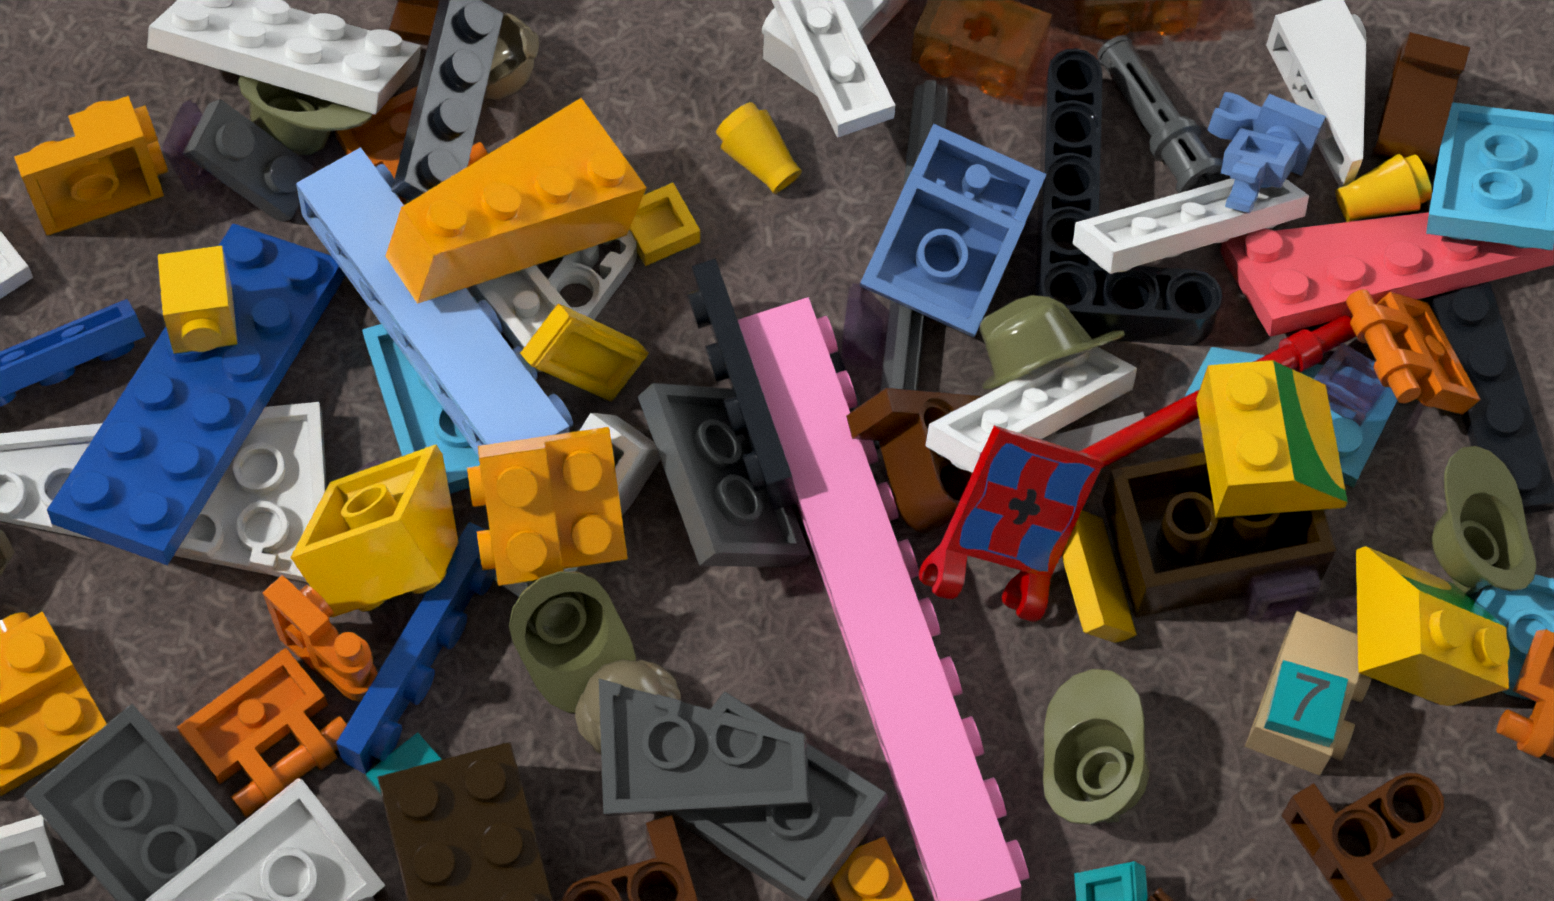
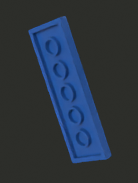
M232 224L218 246L223 248L231 281L238 344L217 347L205 352L189 351L173 354L167 328L165 327L47 508L51 523L168 566L345 278V273L331 255Z

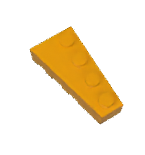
M580 98L402 206L385 257L418 304L626 236L647 187L583 99Z

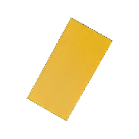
M558 303L520 354L530 366L612 402L649 352L639 341Z
M1081 511L1061 556L1083 632L1114 643L1125 641L1137 634L1103 519Z

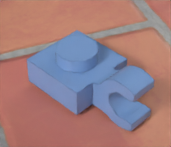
M1225 92L1219 108H1215L1208 131L1217 137L1233 140L1240 128L1300 142L1296 164L1291 172L1302 176L1326 116L1271 94L1268 95L1263 106L1260 107L1237 94Z
M1240 128L1224 152L1221 173L1231 176V179H1235L1225 207L1251 213L1260 188L1271 186L1281 188L1296 164L1300 142Z

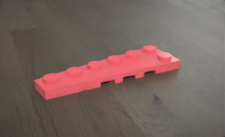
M1429 212L1276 231L1264 228L1230 238L1228 241L1223 242L1221 247V254L1226 266L1270 337L1331 322L1343 315L1353 316L1346 304V299L1358 290H1368L1375 304L1389 292L1418 300L1554 265V248L1553 250L1518 248L1507 244L1470 239L1457 240L1447 236L1426 234Z

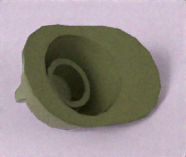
M240 75L238 80L241 94L249 101L250 120L298 155L316 153L324 148L331 131L347 130L362 126L371 120L373 115L372 113Z
M1034 295L1017 299L984 317L980 323V331L994 375L982 384L983 389H992L1004 385L1049 361L1117 340L1125 335L1124 331H1112L1089 336L1063 303L1050 297Z
M1478 446L1460 448L1449 458L1444 472L1447 510L1435 524L1431 541L1434 554L1440 566L1453 579L1454 585L1465 594H1473L1491 586L1510 592L1523 590L1534 580L1537 565L1533 547L1528 536L1522 499L1516 481L1506 465L1491 451Z
M559 571L532 581V584L521 593L512 607L509 629L517 652L539 692L549 704L567 713H575L580 695L584 692L589 679L604 664L621 659L636 661L631 638L608 593L596 579L581 572Z
M1091 669L1073 675L1061 685L1048 705L1044 724V794L1054 813L1070 823L1092 825L1102 821L1107 823L1119 822L1120 815L1133 808L1144 795L1149 779L1148 760L1145 755V717L1141 697L1130 681L1110 670Z

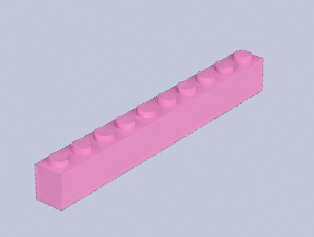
M809 297L738 319L743 338L792 474L798 499L796 505L934 900L1021 901L1020 881L1029 879L1028 868L1018 841L1013 840L1006 843L997 820L1007 816L1004 801L995 778L983 780L975 757L984 755L982 741L973 717L961 719L953 697L962 694L960 680L951 657L939 659L932 637L941 634L937 616L929 597L917 599L911 578L919 576V569L908 539L897 542L890 521L899 518L891 489L887 482L876 485L869 466L878 462L874 443L872 440H857L851 437L846 415L850 413L849 409L857 407L858 403L847 370L836 373L829 354L838 352L830 321L827 316L816 319Z

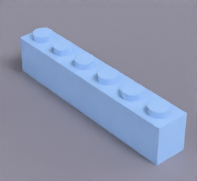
M360 147L296 183L302 216L477 455L478 446L570 432V428L573 427V420L567 407L556 394L553 393L547 397L535 381L538 379L536 369L530 366L520 354L523 349L519 346L511 349L500 334L503 332L500 320L486 300L483 299L477 303L469 291L464 288L431 300L416 303L385 257L400 209L404 205L398 198L399 195L392 192L394 177L384 164H379L375 167Z

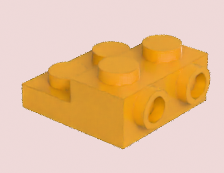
M129 96L114 101H99L88 106L84 111L69 115L68 117L75 134L74 137L62 141H47L37 145L29 152L14 156L46 236L163 197L164 194L158 175L169 172L146 105L133 109Z
M609 427L478 446L480 466L467 468L473 507L486 505L489 530L477 531L482 571L496 569L498 586L538 580L541 577L563 571L566 568L628 559Z
M43 611L31 618L25 612L15 613L0 621V796L64 761L107 724Z

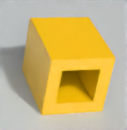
M222 246L158 254L163 317L173 354L189 351L205 352L217 347L237 345L232 286Z

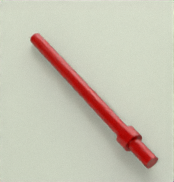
M1343 315L1312 332L1302 329L1281 340L1279 349L1254 362L1273 360L1301 373L1320 363L1324 353L1356 337L1350 324L1351 318ZM1199 390L1079 452L1101 459L1104 462L1102 468L1199 419L1196 402Z

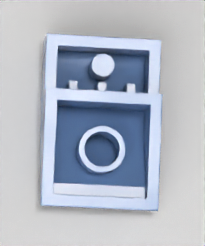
M933 123L859 286L971 337H975L1047 174Z

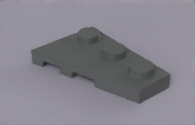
M599 679L604 815L621 816L810 805L807 738L805 734Z

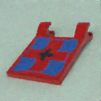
M994 425L941 544L924 560L918 573L919 580L924 585L932 587V592L936 596L954 599L958 597L964 585L967 556L1021 570L1006 585L1002 594V603L1008 608L1015 609L1016 615L1020 619L1030 622L1040 620L1047 608L1050 578L1104 462L1098 457Z

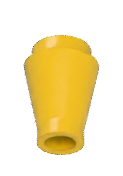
M753 102L746 103L732 112L717 128L716 134L723 141L720 147L721 150L765 183L773 194L783 190L801 175L802 170L794 162L768 110H759Z
M1397 154L1352 183L1336 189L1335 195L1346 222H1352L1359 219L1419 211L1420 204L1431 200L1432 188L1426 169L1416 154L1406 158Z

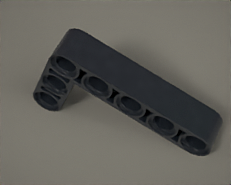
M1077 48L1065 49L1057 53L1050 61L1042 99L1040 171L1047 175L1039 191L1035 296H1045L1054 299L1053 297L1064 295L1077 301L1075 305L1065 306L1089 336L1112 331H1124L1125 335L1114 341L1183 346L1196 345L1206 340L1212 332L1223 296L1221 287L1215 278L1206 272L1194 269L1136 266L1125 272L1110 274L1080 249L1067 250L1056 245L1057 242L1063 241L1073 243L1076 222L1099 216L1102 68L1097 58L1088 51ZM1063 85L1077 86L1081 90L1067 89ZM1070 136L1078 139L1080 142L1072 143L1060 137ZM1068 188L1076 191L1079 195L1069 196L1058 190ZM1116 301H1132L1135 304H1137L1139 308L1132 310L1126 309L1118 305ZM1178 305H1193L1196 308H1198L1201 311V313H1187L1180 309Z

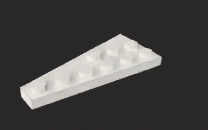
M319 402L264 408L174 556L278 577L283 575L288 579L307 582L290 557L327 488L323 416ZM103 423L0 433V521L92 539L53 525L47 508Z

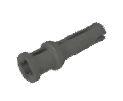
M1117 36L1106 42L1097 53L1098 61L1105 67L1124 95L1129 106L1134 110L1150 134V152L1156 161L1166 163L1177 180L1176 191L1181 193L1223 181L1226 177L1225 174L1221 173L1223 161L1221 158H1213L1200 140L1201 129L1196 121L1186 116H1180L1161 88L1158 80L1153 76L1132 45L1129 36Z

